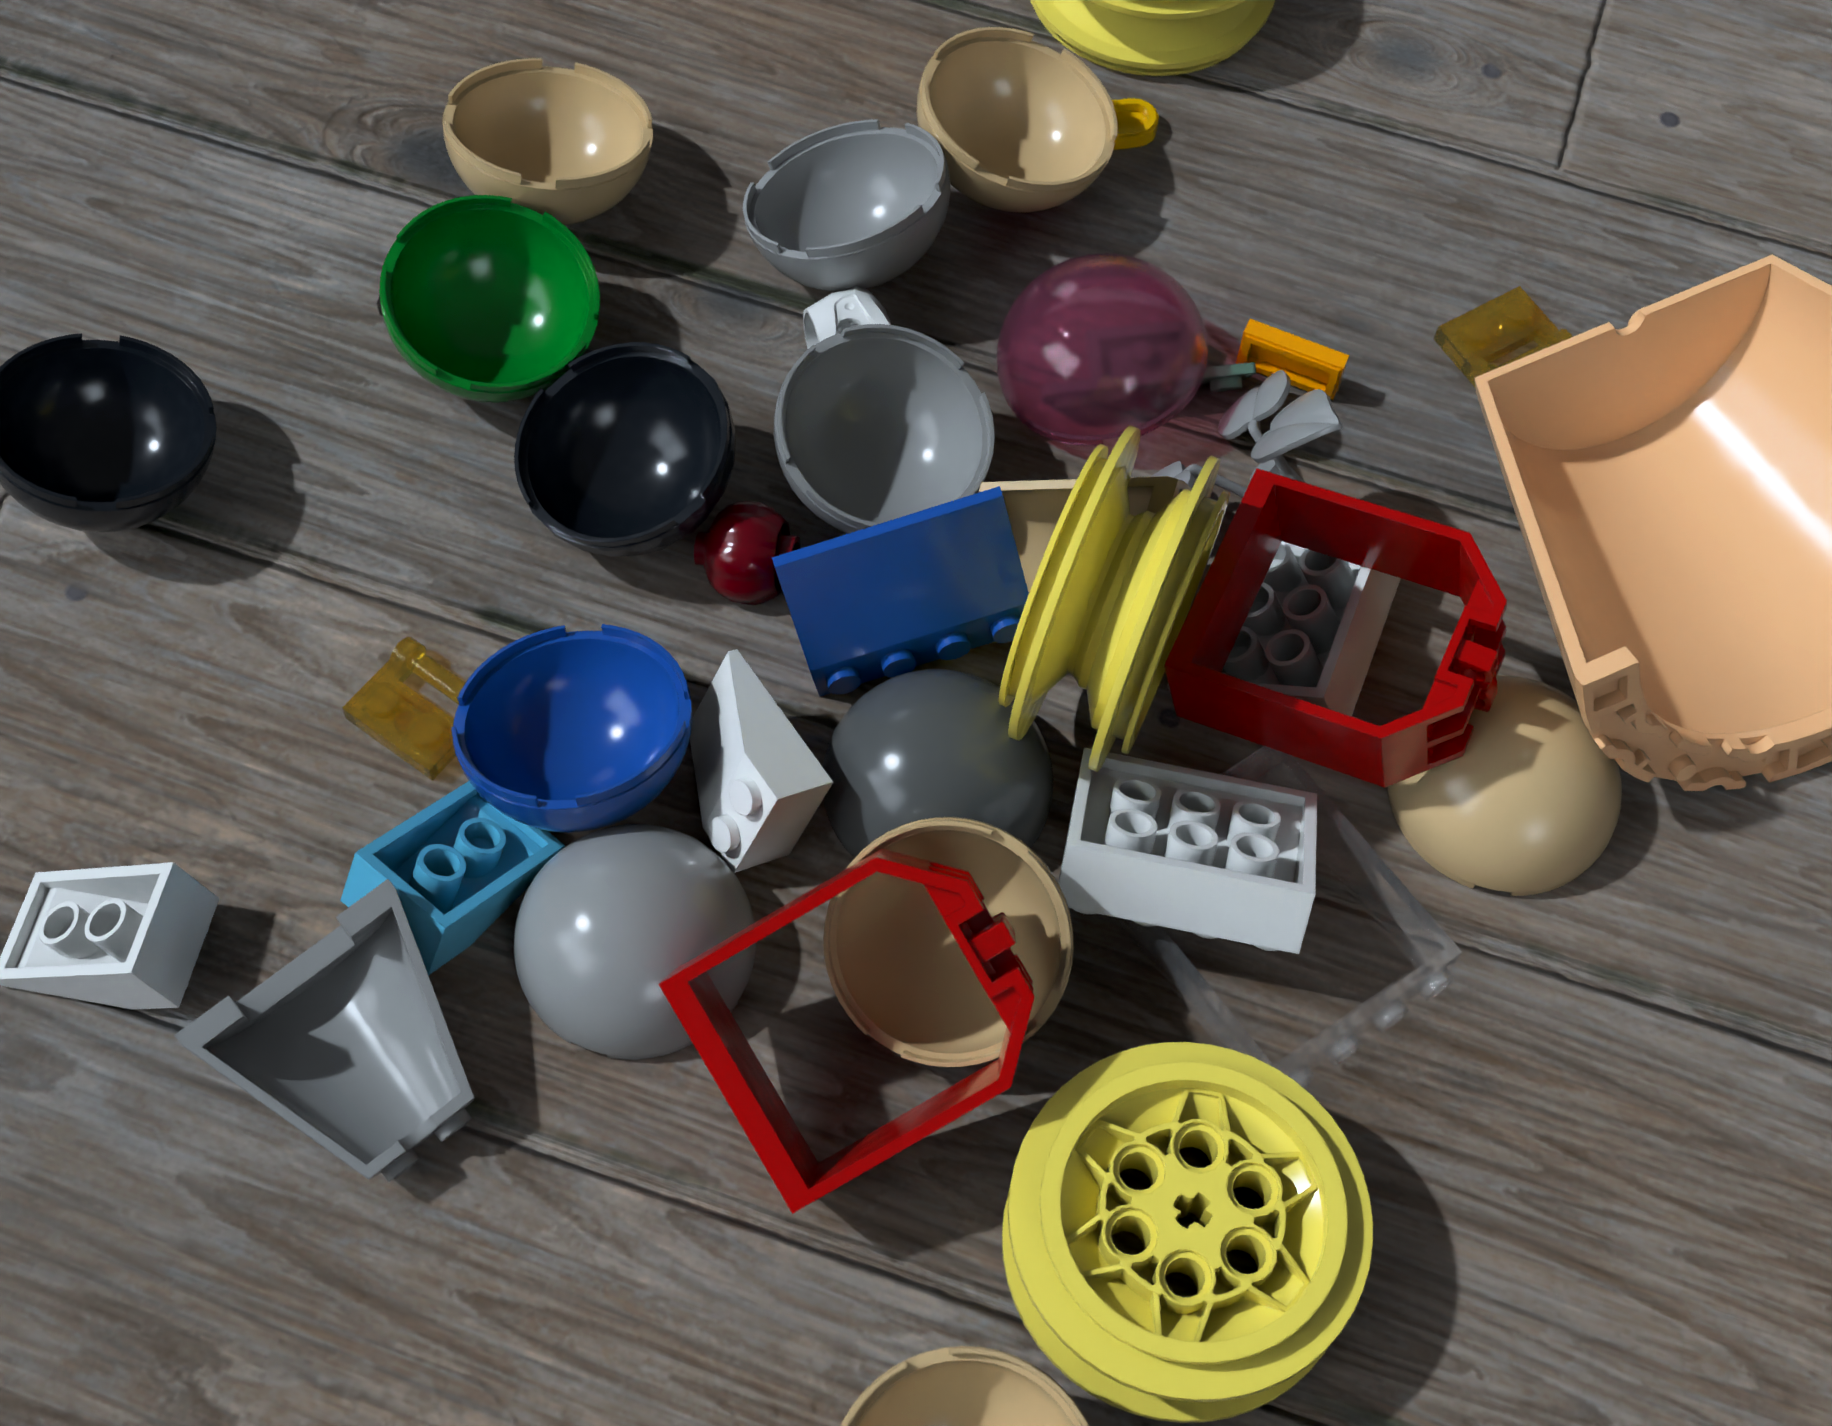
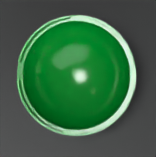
M493 195L458 197L436 204L421 212L402 228L396 236V240L384 261L380 277L381 311L387 331L399 354L413 370L429 383L447 393L473 401L493 403L516 401L537 394L540 389L546 390L570 370L568 366L570 362L585 354L598 324L600 312L598 278L590 256L581 242L564 224L549 213L544 212L542 215L527 207L512 203V198Z

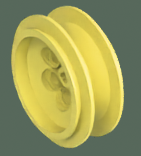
M1131 425L1123 431L1109 457L1108 447L1102 444L1097 445L1085 463L1067 499L1025 603L1009 651L999 691L1000 705L1007 707L1014 700L1008 736L1020 741L1033 723L1048 691L1068 673L1073 674L1078 686L1087 690L1091 727L1098 730L1088 768L1096 772L1104 764L1116 737L1124 740L1121 752L1128 755L1141 730L1164 676V664L1190 611L1230 497V492L1224 490L1218 501L1210 498L1220 465L1219 458L1210 456L1205 462L1191 491L1184 489L1156 514L1150 511H1145L1136 516L1130 514L1128 485L1136 461L1141 435L1140 429Z
M1163 1042L1124 1050L1097 1061L1065 1083L1046 1102L1023 1139L1013 1169L1002 1226L1003 1263L1014 1305L1033 1340L1052 1364L1087 1393L1115 1408L1141 1417L1177 1423L1210 1422L1228 1419L1253 1411L1272 1402L1305 1377L1324 1355L1330 1344L1341 1333L1353 1314L1365 1286L1373 1247L1371 1203L1363 1172L1343 1131L1327 1110L1308 1091L1278 1069L1252 1056L1232 1049L1192 1042ZM1185 1147L1198 1148L1207 1155L1210 1165L1205 1168L1190 1166L1182 1159L1179 1150ZM1129 1168L1138 1169L1146 1174L1152 1186L1144 1190H1133L1124 1184L1119 1173ZM1238 1187L1251 1188L1262 1199L1263 1207L1258 1209L1245 1208L1235 1199L1233 1189ZM1191 1212L1198 1217L1199 1222L1192 1223L1188 1228L1181 1226L1177 1222L1178 1217L1183 1218ZM1121 1231L1132 1232L1142 1241L1144 1251L1134 1255L1122 1253L1113 1244L1111 1236ZM1232 1250H1242L1250 1254L1257 1265V1272L1243 1274L1234 1270L1227 1260L1226 1253ZM1177 1272L1188 1275L1197 1287V1294L1192 1297L1175 1295L1168 1288L1165 1276Z

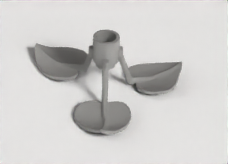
M1278 370L1270 375L1261 385L1250 389L1240 396L1228 408L1219 422L1218 431L1224 439L1230 440L1248 429L1256 442L1252 449L1251 457L1257 463H1261L1256 468L1306 483L1286 462L1282 454L1321 436L1343 429V425L1334 411L1330 397L1323 390L1315 389L1300 396L1283 408L1272 420L1270 430L1262 434L1260 421L1274 414L1283 405L1290 391L1291 382L1289 376L1284 370ZM1176 461L1151 477L1169 476L1184 481L1192 488L1195 478H1198L1203 467L1191 464L1185 468L1180 461ZM1256 469L1251 474L1250 480L1252 479ZM1217 474L1215 485L1243 498L1247 488Z

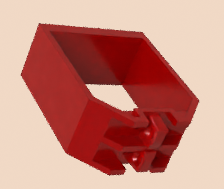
M1256 468L1164 664L1176 715L1385 788L1464 755L1474 731V726L1468 724L1473 709L1489 712L1497 694L1498 681L1496 677L1505 657L1502 640L1506 633V625L1502 618L1507 608V600L1470 532ZM1282 541L1461 598L1465 605L1421 710L1378 726L1221 673Z
M882 848L676 968L659 983L661 990L792 1214L1011 1088L1035 998L1032 985L1033 980L1018 954H1014L1010 948L1016 944L1015 930L1003 912L992 917L983 902L985 898L969 871ZM876 872L924 884L943 920L1006 1025L999 1058L818 1163L707 971Z

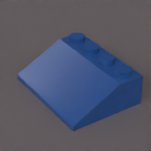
M1000 486L772 557L819 697L830 693L836 695L846 694L857 689L862 683L884 676L896 677L911 672L916 666L938 659L954 660L967 654L970 649L992 642H1011L1014 639L1029 595Z

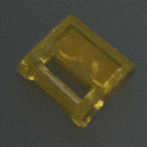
M1519 286L1438 326L1434 341L1475 387V377L1573 336L1566 329H1558ZM1532 341L1538 344L1535 348L1499 366L1489 365V363Z
M408 636L396 645L390 659L342 709L348 721L433 781L456 757L451 729L454 719L403 682L414 673L458 705L457 697L466 682L426 654V647L413 637Z

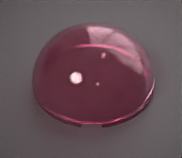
M1116 253L1087 254L1068 259L1047 269L1033 279L1015 299L1003 321L998 337L996 352L998 381L1010 409L1031 430L1044 437L1066 444L1079 446L1104 445V439L1120 437L1129 425L1139 428L1141 431L1140 436H1143L1171 420L1190 402L1197 392L1206 371L1208 339L1202 316L1187 290L1166 271L1148 261L1129 255Z

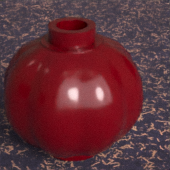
M739 501L721 510L707 532H698L694 544V561L696 565H704L708 581L718 594L736 603L758 605L775 598L782 591L781 585H775L774 579H778L772 557L801 549L799 536L790 535L788 522L772 507L760 502Z

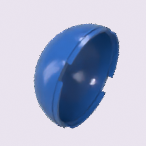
M602 624V631L566 632L565 625L524 636L490 656L474 671L457 697L459 706L455 714L453 727H451L456 756L464 774L475 790L491 806L505 816L522 824L553 832L572 833L607 827L627 819L646 807L659 796L677 772L687 751L692 727V702L687 681L677 661L660 644L638 632L613 625Z

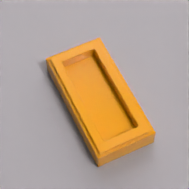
M1249 319L1242 335L1235 364L1255 362L1256 372L1268 377L1278 370H1284L1289 376L1292 386L1308 392L1321 389L1331 400H1334L1340 387L1349 355Z

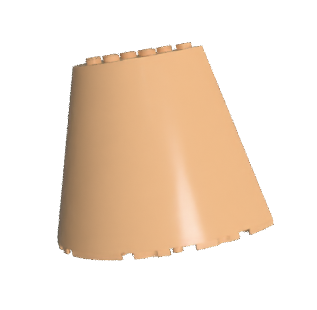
M1772 254L1639 309L1631 316L1628 326L1623 329H1615L1608 322L1475 377L1478 401L1583 722L1603 753L1609 759H1614L1622 770L1636 779L1647 783L1654 777L1674 780L1679 783L1684 791H1705L1716 785H1722L1725 790L1741 789L1746 786L1743 776L1762 773L1770 783L1832 762V286Z

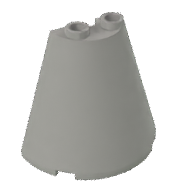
M387 879L336 916L340 926L237 1002L228 995L174 1036L187 1050L368 1180L382 1173L386 1180L391 1182L420 1160V1157L414 1151L415 1148L434 1134L441 1142L445 1141L472 1119L465 1108L474 1100V1096L396 888Z

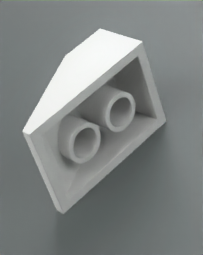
M737 649L728 651L692 718L690 744L703 829L708 834L714 848L721 853L732 871L736 873L789 855L833 784V781Z
M174 862L36 872L0 957V986L126 1009L179 1008L219 898Z

